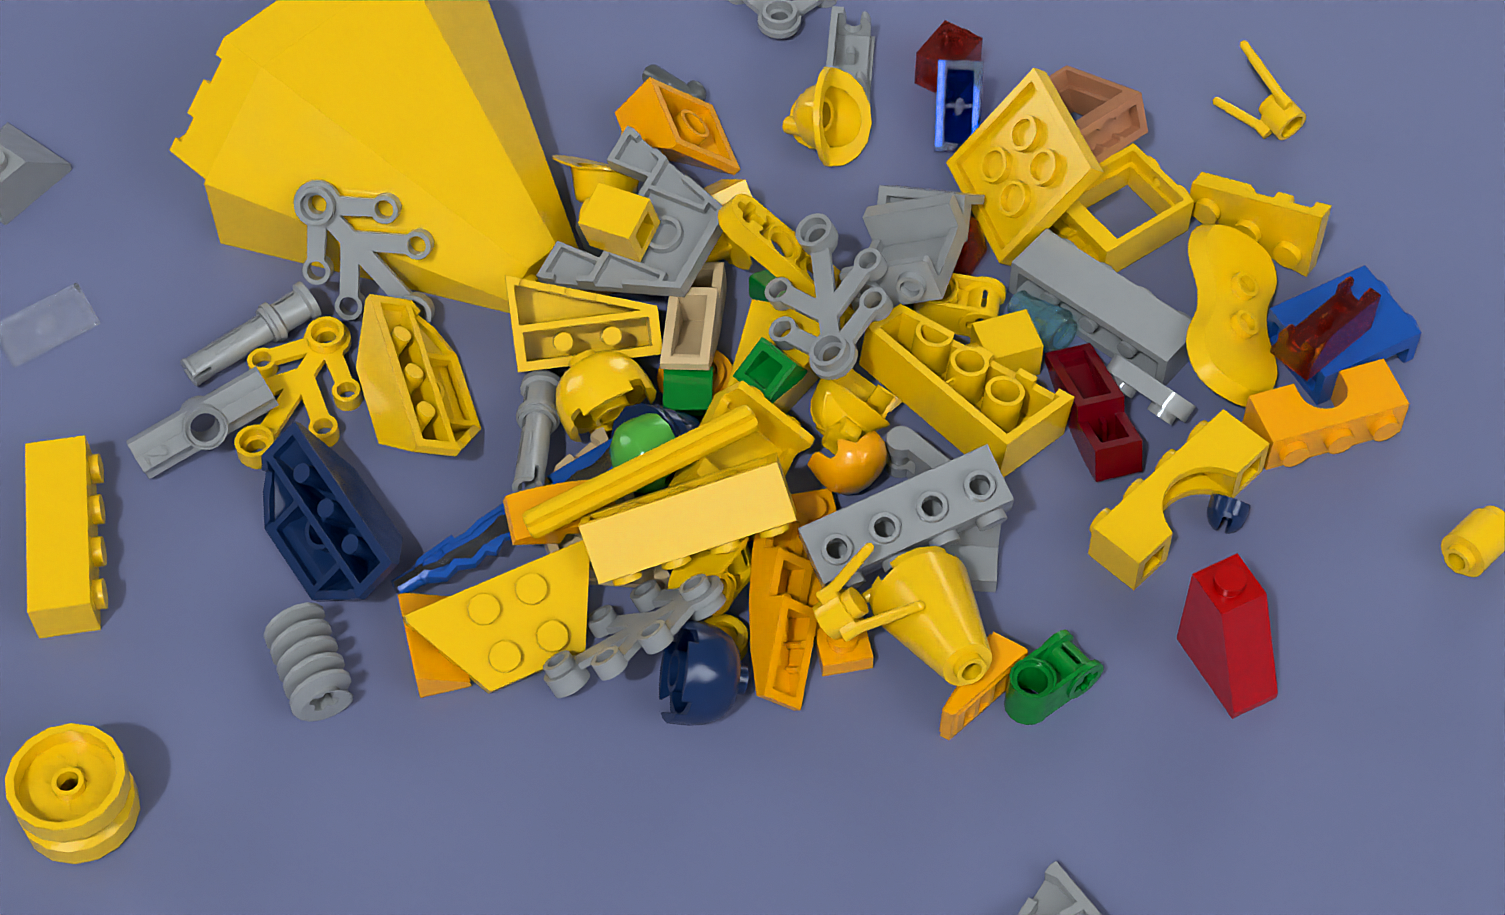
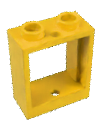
M1132 143L1099 163L1103 173L1050 227L1053 233L1061 238L1072 241L1078 249L1097 261L1110 265L1117 273L1188 231L1194 200L1182 185L1176 184L1160 168L1158 162L1153 157L1147 156L1136 144ZM1128 185L1157 216L1117 239L1087 208Z

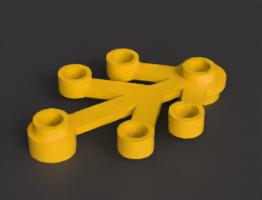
M331 316L316 318L308 325L302 339L270 349L264 347L257 348L248 355L247 364L249 370L257 367L274 396L279 395L276 400L279 405L268 412L260 425L246 426L237 433L234 445L240 462L252 469H262L261 455L275 442L301 400H303L310 419L309 431L328 447L338 442L340 431L337 420L329 415L316 381V376L324 364H326L334 381L332 395L335 406L342 411H352L362 404L361 386L358 381L352 379L344 358L352 343L350 331L337 318ZM303 358L298 368L277 374L278 365ZM263 361L269 362L267 365L262 367L256 366L258 363ZM345 392H354L350 397H341ZM323 428L331 429L330 432L326 434L317 433L320 429ZM263 449L259 452L252 453L254 450Z

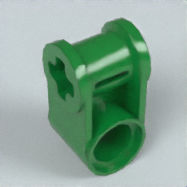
M1060 630L1047 639L1041 647L1016 662L1011 668L1004 698L1005 711L1017 723L1024 725L1040 723L1071 699L1078 698L1088 691L1101 676L1104 666L1096 659L1090 660L1073 643L1074 636L1068 630ZM1022 689H1031L1038 694L1026 693Z

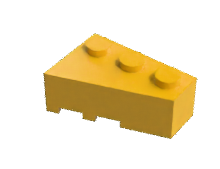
M505 275L517 372L569 366L568 363L574 356L586 350H594L595 353L602 351L621 352L630 358L661 354L662 339L657 305Z

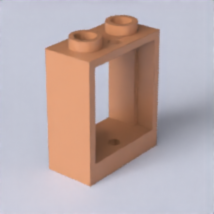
M1068 65L1049 76L1069 113L1075 112L1083 115L1075 123L1098 163H1101L1148 133L1141 92Z

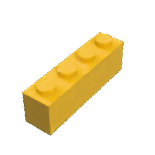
M85 435L25 443L27 613L39 639L101 630L100 610L108 608L106 583L104 578L99 579V567L107 565L103 536H98V525L105 524L106 521L103 498L101 494H97L96 486L98 483H104V468L101 455L99 453L92 454Z
M776 452L591 512L581 517L578 527L598 584L612 580L614 586H620L643 576L642 570L660 564L662 570H670L685 565L692 560L691 554L710 549L711 554L727 552L741 544L739 539L759 533L760 538L779 535L789 530L788 523L796 521L797 518L796 508Z

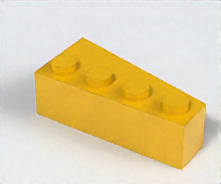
M902 304L894 307L885 319L870 323L865 330L859 365L963 454L988 444L1003 477L1064 434L1074 401V396L1061 389H1058L1056 393L1036 384L1037 376L1022 368L1017 372L993 361L994 353L979 345L976 348L965 346L953 339L955 332Z

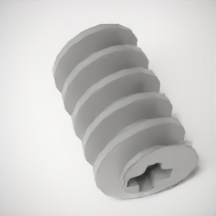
M306 602L289 607L276 615L266 626L264 639L267 647L270 649L272 661L277 666L276 670L280 681L283 682L285 695L290 700L289 704L293 715L300 720L312 722L332 717L346 709L353 702V694L347 690L352 682L349 672L343 670L345 663L342 655L336 653L338 645L336 639L330 636L332 631L329 622L324 620L325 612L323 607L317 603Z

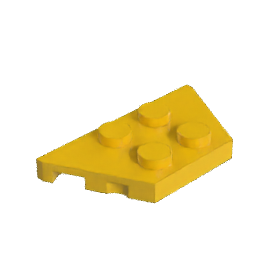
M584 541L576 542L406 614L403 617L404 622L412 631L415 630L439 650L438 652L448 661L466 672L469 678L488 694L543 671L545 662L561 651L567 650L571 655L577 656L586 650L590 558Z

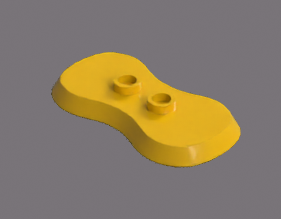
M1202 224L1191 232L1188 240L1189 262L1195 278L1198 295L1197 308L1186 333L1187 352L1195 373L1207 387L1221 397L1246 407L1250 395L1274 389L1277 380V364L1267 330V312L1276 290L1277 274L1270 255L1253 238L1230 226Z

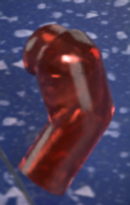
M970 216L968 240L964 242L953 273L971 276L987 253L988 247L981 225L974 217Z

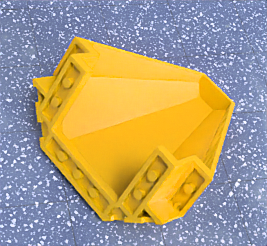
M276 0L223 38L215 54L221 59V62L211 81L203 79L187 112L193 117L189 128L180 138L175 137L169 149L175 156L205 179L204 186L220 243L304 263L307 260V225L295 213L294 196L297 190L306 182L324 180L332 184L340 196L376 198L378 195L387 192L399 198L402 205L401 213L394 221L388 224L378 223L373 217L343 216L355 230L408 234L414 229L422 228L430 232L434 239V247L423 259H411L406 254L376 252L411 290L510 313L505 275L539 282L536 275L557 240L578 249L488 0ZM314 195L312 197L313 207L319 211H325V199L319 195ZM385 200L379 201L378 209L381 214L391 216L393 214L391 203ZM327 231L326 256L332 260L334 271L340 272V243ZM414 236L411 238V246L414 250L419 252L425 251L426 244L421 237ZM312 262L311 264L312 266L324 268L320 262ZM360 266V277L373 280Z

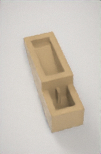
M705 262L685 297L669 296L660 358L661 369L710 370L718 345L726 300L727 280L724 262Z

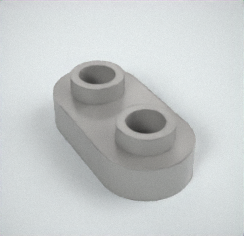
M1117 353L1106 367L1113 374L1112 377L1122 393L1132 399L1138 391L1152 401L1147 410L1172 425L1176 418L1185 423L1196 408L1195 405Z

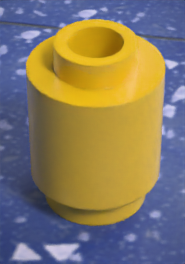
M1491 505L1477 508L1443 538L1441 551L1445 563L1451 570L1468 577H1477L1505 552V511Z

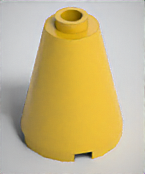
M938 546L919 547L899 555L890 562L893 569L886 577L881 580L878 576L872 584L869 602L873 616L919 600L925 603L924 610L882 625V627L949 684L963 686L977 682L989 669L992 662V654L965 565L956 555L948 554L944 548Z

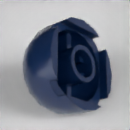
M688 619L679 629L680 632L676 642L672 641L663 649L659 676V699L662 700L670 695L671 713L661 712L662 719L669 724L686 726L705 725L723 717L731 709L737 694L743 695L745 693L749 670L747 664L741 663L739 649L730 635L716 625Z

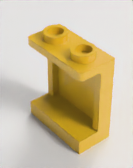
M740 381L715 394L699 426L742 405H747L752 409L759 429L677 470L669 486L687 482L776 452L784 476H786L794 457L798 453L810 448L815 438L801 427L798 420L785 414L767 400L758 388ZM755 534L749 536L748 542L754 540Z

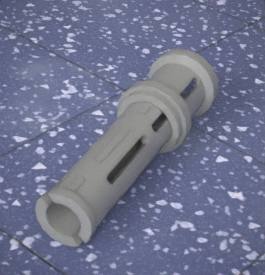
M300 281L292 286L293 291L270 305L266 302L259 305L255 311L256 316L196 353L180 360L181 366L186 368L184 371L190 381L198 387L201 383L244 358L253 350L271 340L275 343L278 341L282 342L288 338V332L309 319L315 320L322 317L320 307L308 288Z
M546 370L529 372L521 381L520 390L524 399L516 412V421L521 428L515 476L512 482V491L514 493L522 490L523 482L525 484L524 490L545 486L550 436L560 424L556 410V388L560 377Z

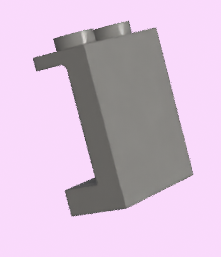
M954 192L868 206L862 218L872 239L869 248H876L880 251L887 262V271L880 279L865 283L851 302L854 312L860 307L859 299L861 295L872 287L884 289L892 300L893 306L943 299L969 232ZM876 261L870 262L866 268L873 266ZM853 266L842 268L839 275L841 282ZM881 300L874 302L871 308L878 306Z

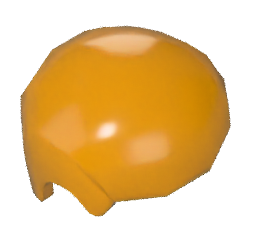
M873 430L861 437L857 443L839 439L837 441L838 451L834 457L829 458L821 452H815L812 454L807 465L828 490L843 495L859 493L869 487L882 473L888 459L887 445L881 436Z

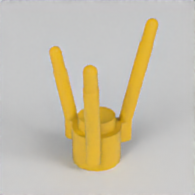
M1245 40L1241 41L1240 48L1272 93L1259 106L1258 111L1261 114V119L1253 117L1220 97H1215L1213 104L1254 128L1263 139H1266L1273 133L1279 140H1285L1294 135L1303 126L1307 116L1284 93L1250 44Z
M870 542L866 543L852 557L830 584L816 592L819 602L813 606L815 618L823 631L834 640L843 637L848 642L862 632L902 619L925 608V603L919 600L863 619V616L869 611L867 604L869 603L872 587L861 594L853 587L844 590L842 587L873 552L874 545Z

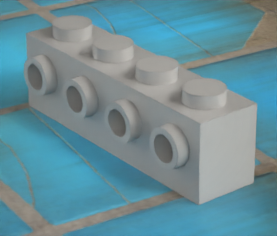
M988 444L798 528L799 538L822 588L832 582L866 543H872L874 545L873 552L842 587L844 590L850 587L856 589L866 583L864 575L882 567L885 573H889L893 569L890 562L901 554L919 547L938 546L946 549L961 540L959 533L977 526L979 531H985L1003 523L1008 519L1006 512L1012 509L1014 498Z

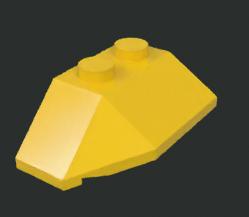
M369 294L364 305L356 371L378 443L411 452L457 456L481 430L457 354L439 332L418 315L421 311L412 300Z

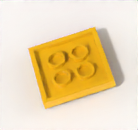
M1033 68L946 162L961 192L985 195L984 204H971V211L998 262L1009 266L1046 228L1049 229L1103 173L1102 168L1048 74L1037 68Z

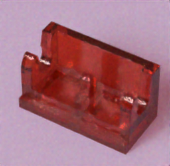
M1353 277L1345 278L1338 284L1335 295L1296 327L1290 324L1280 331L1277 342L1271 346L1270 353L1308 381L1371 329L1381 295L1374 289L1369 288L1358 300L1351 291V287L1354 285Z

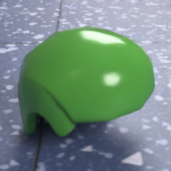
M646 413L622 423L615 430L610 445L609 454L612 467L615 468L674 439L675 436L669 424L658 414ZM669 475L634 492L645 495L659 491L670 484L671 481L666 480Z

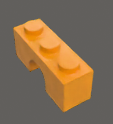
M1384 358L1340 370L1331 396L1334 408L1323 409L1308 404L1301 397L1294 383L1250 395L1242 423L1270 443L1264 464L1265 470L1282 465L1286 467L1296 466L1307 458L1328 452L1330 454H1338L1346 451L1353 445L1371 440L1384 441L1399 433L1409 407V402Z

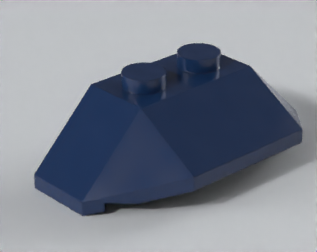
M293 421L261 455L262 471L266 472L263 488L264 529L311 600L317 602L365 600L399 564L403 537L355 468L301 423Z

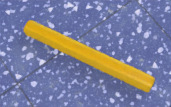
M742 405L525 511L522 514L523 521L530 535L533 538H540L756 432L759 429L757 419L750 407Z

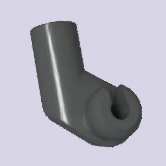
M656 64L647 66L643 71V82L651 77L703 101L706 99V91L698 81L692 80L686 84Z

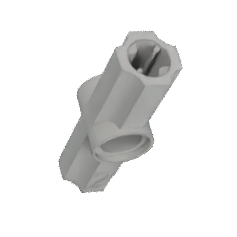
M254 367L205 396L189 398L182 404L179 411L131 437L126 442L143 472L151 479L200 450H210L218 447L224 442L227 434L279 404L257 367ZM209 413L215 416L213 426L206 431L197 432L190 428L192 420L197 415Z

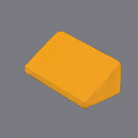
M416 593L398 594L402 617L449 596ZM404 622L420 698L471 687L470 678L466 672L448 661L438 652L439 650L418 632L412 631Z

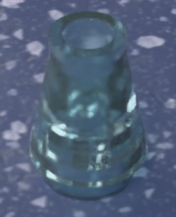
M1025 290L1017 292L1009 301L1008 313L1027 309L1044 345L1043 351L1064 349L1073 341L1078 326L1069 310L1032 296Z

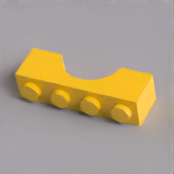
M1224 409L1211 421L1202 420L1194 427L1188 436L1187 442L1177 451L1175 449L1168 450L1161 457L1155 467V471L1145 480L1142 478L1136 479L1128 487L1122 501L1112 510L1109 508L1103 509L1094 518L1089 528L1091 539L1088 555L1134 591L1167 560L1173 533L1163 514L1165 509L1175 501L1191 495H1211L1214 493L1234 498L1263 471L1270 443Z

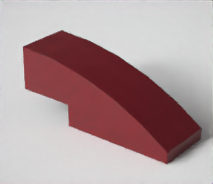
M1091 343L1045 353V363L1055 393L1058 389H1061L1074 396L1067 425L1095 482L1141 472L1142 438L1125 413L1122 391Z

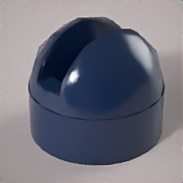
M1212 493L1207 507L1208 522L1214 530H1217L1221 521L1226 520L1225 533H1234L1245 523L1251 505L1231 497Z

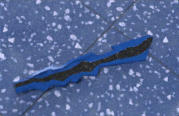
M612 438L547 476V479L552 484L589 480L613 469L609 454ZM502 503L479 518L465 533L456 538L450 535L419 557L411 569L392 579L391 583L396 593H410L429 583L448 582L458 571L476 568L487 555L497 556L505 541L511 540L504 504Z

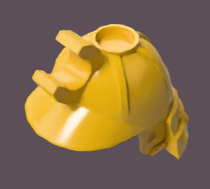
M851 369L846 375L838 379H820L811 399L810 413L816 424V430L823 435L822 445L836 455L838 451L837 441L839 439L857 443L865 434L873 430L877 432L879 429L890 426L885 418L888 412H892L902 401L879 384L875 386Z

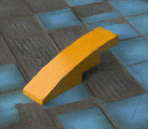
M797 510V520L788 523L790 528L786 532L769 538H760L759 533L754 535L749 590L750 651L756 695L793 711L801 710L817 626L813 607L806 605L813 567L809 560L801 557L803 545L798 528L808 524L809 516Z

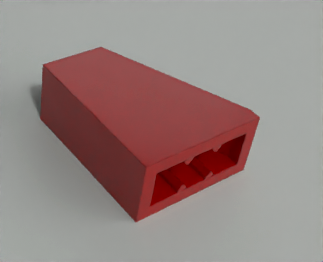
M1238 553L1193 573L1176 639L1233 719L1275 699L1278 694L1267 593Z

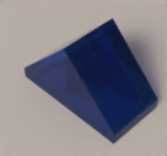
M938 59L935 93L934 151L956 152L981 125L984 61Z

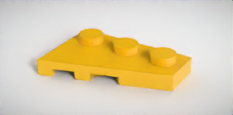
M1201 172L1192 182L1190 196L1194 200L1191 216L1195 217L1199 222L1203 224L1226 225L1247 234L1268 252L1271 259L1281 266L1292 269L1305 277L1316 266L1331 205L1316 202L1311 208L1296 204L1293 195L1277 192L1274 197L1258 194L1251 184L1206 172Z

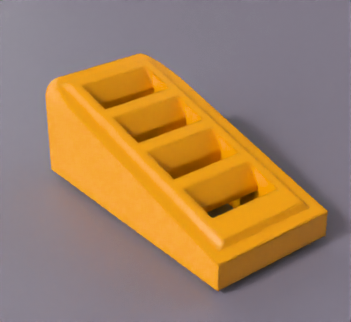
M994 631L992 634H989L987 640L992 654L991 665L984 676L977 682L956 686L942 708L939 728L941 737L947 740L952 739L1006 691L1011 668L1016 662L1028 656V650L1025 647Z

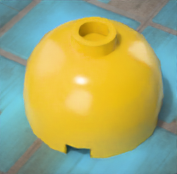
M586 350L577 354L569 361L568 365L570 368L560 378L556 388V410L569 438L575 442H582L579 434L586 432L592 434L601 427H604L607 435L612 433L613 422L626 406L640 404L646 397L650 404H652L656 398L657 391L642 367L624 353L614 351L595 353L594 350Z

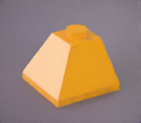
M649 77L614 112L622 130L621 135L627 126L634 128L646 143L653 149L657 148L669 161L735 175L740 170L714 107L710 103Z

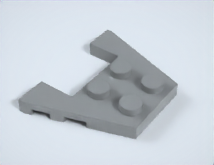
M627 126L608 156L607 162L612 170L645 182L637 195L650 198L660 220V224L641 262L607 251H603L601 256L597 257L557 240L536 276L541 283L571 289L685 297L723 233L717 218L718 211L722 205L687 174L684 176L670 164L668 158L657 148L653 149L646 143L634 128Z

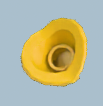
M824 66L819 73L817 83L806 88L792 105L790 115L784 119L782 128L784 133L793 135L797 142L808 148L816 149L818 157L824 166L846 165L859 156L868 142L872 125L870 103L863 87L851 74L835 67Z

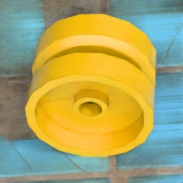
M69 723L43 730L28 739L15 753L5 775L6 799L16 815L20 826L33 848L52 861L79 864L98 860L117 849L134 830L140 812L138 787L129 771L125 757L114 739L94 726Z

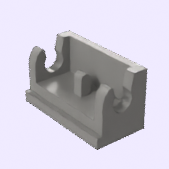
M832 6L826 67H835L851 74L863 87L870 103L875 36H871V17L864 11L860 19L861 24L851 26L846 23L847 15L845 8Z

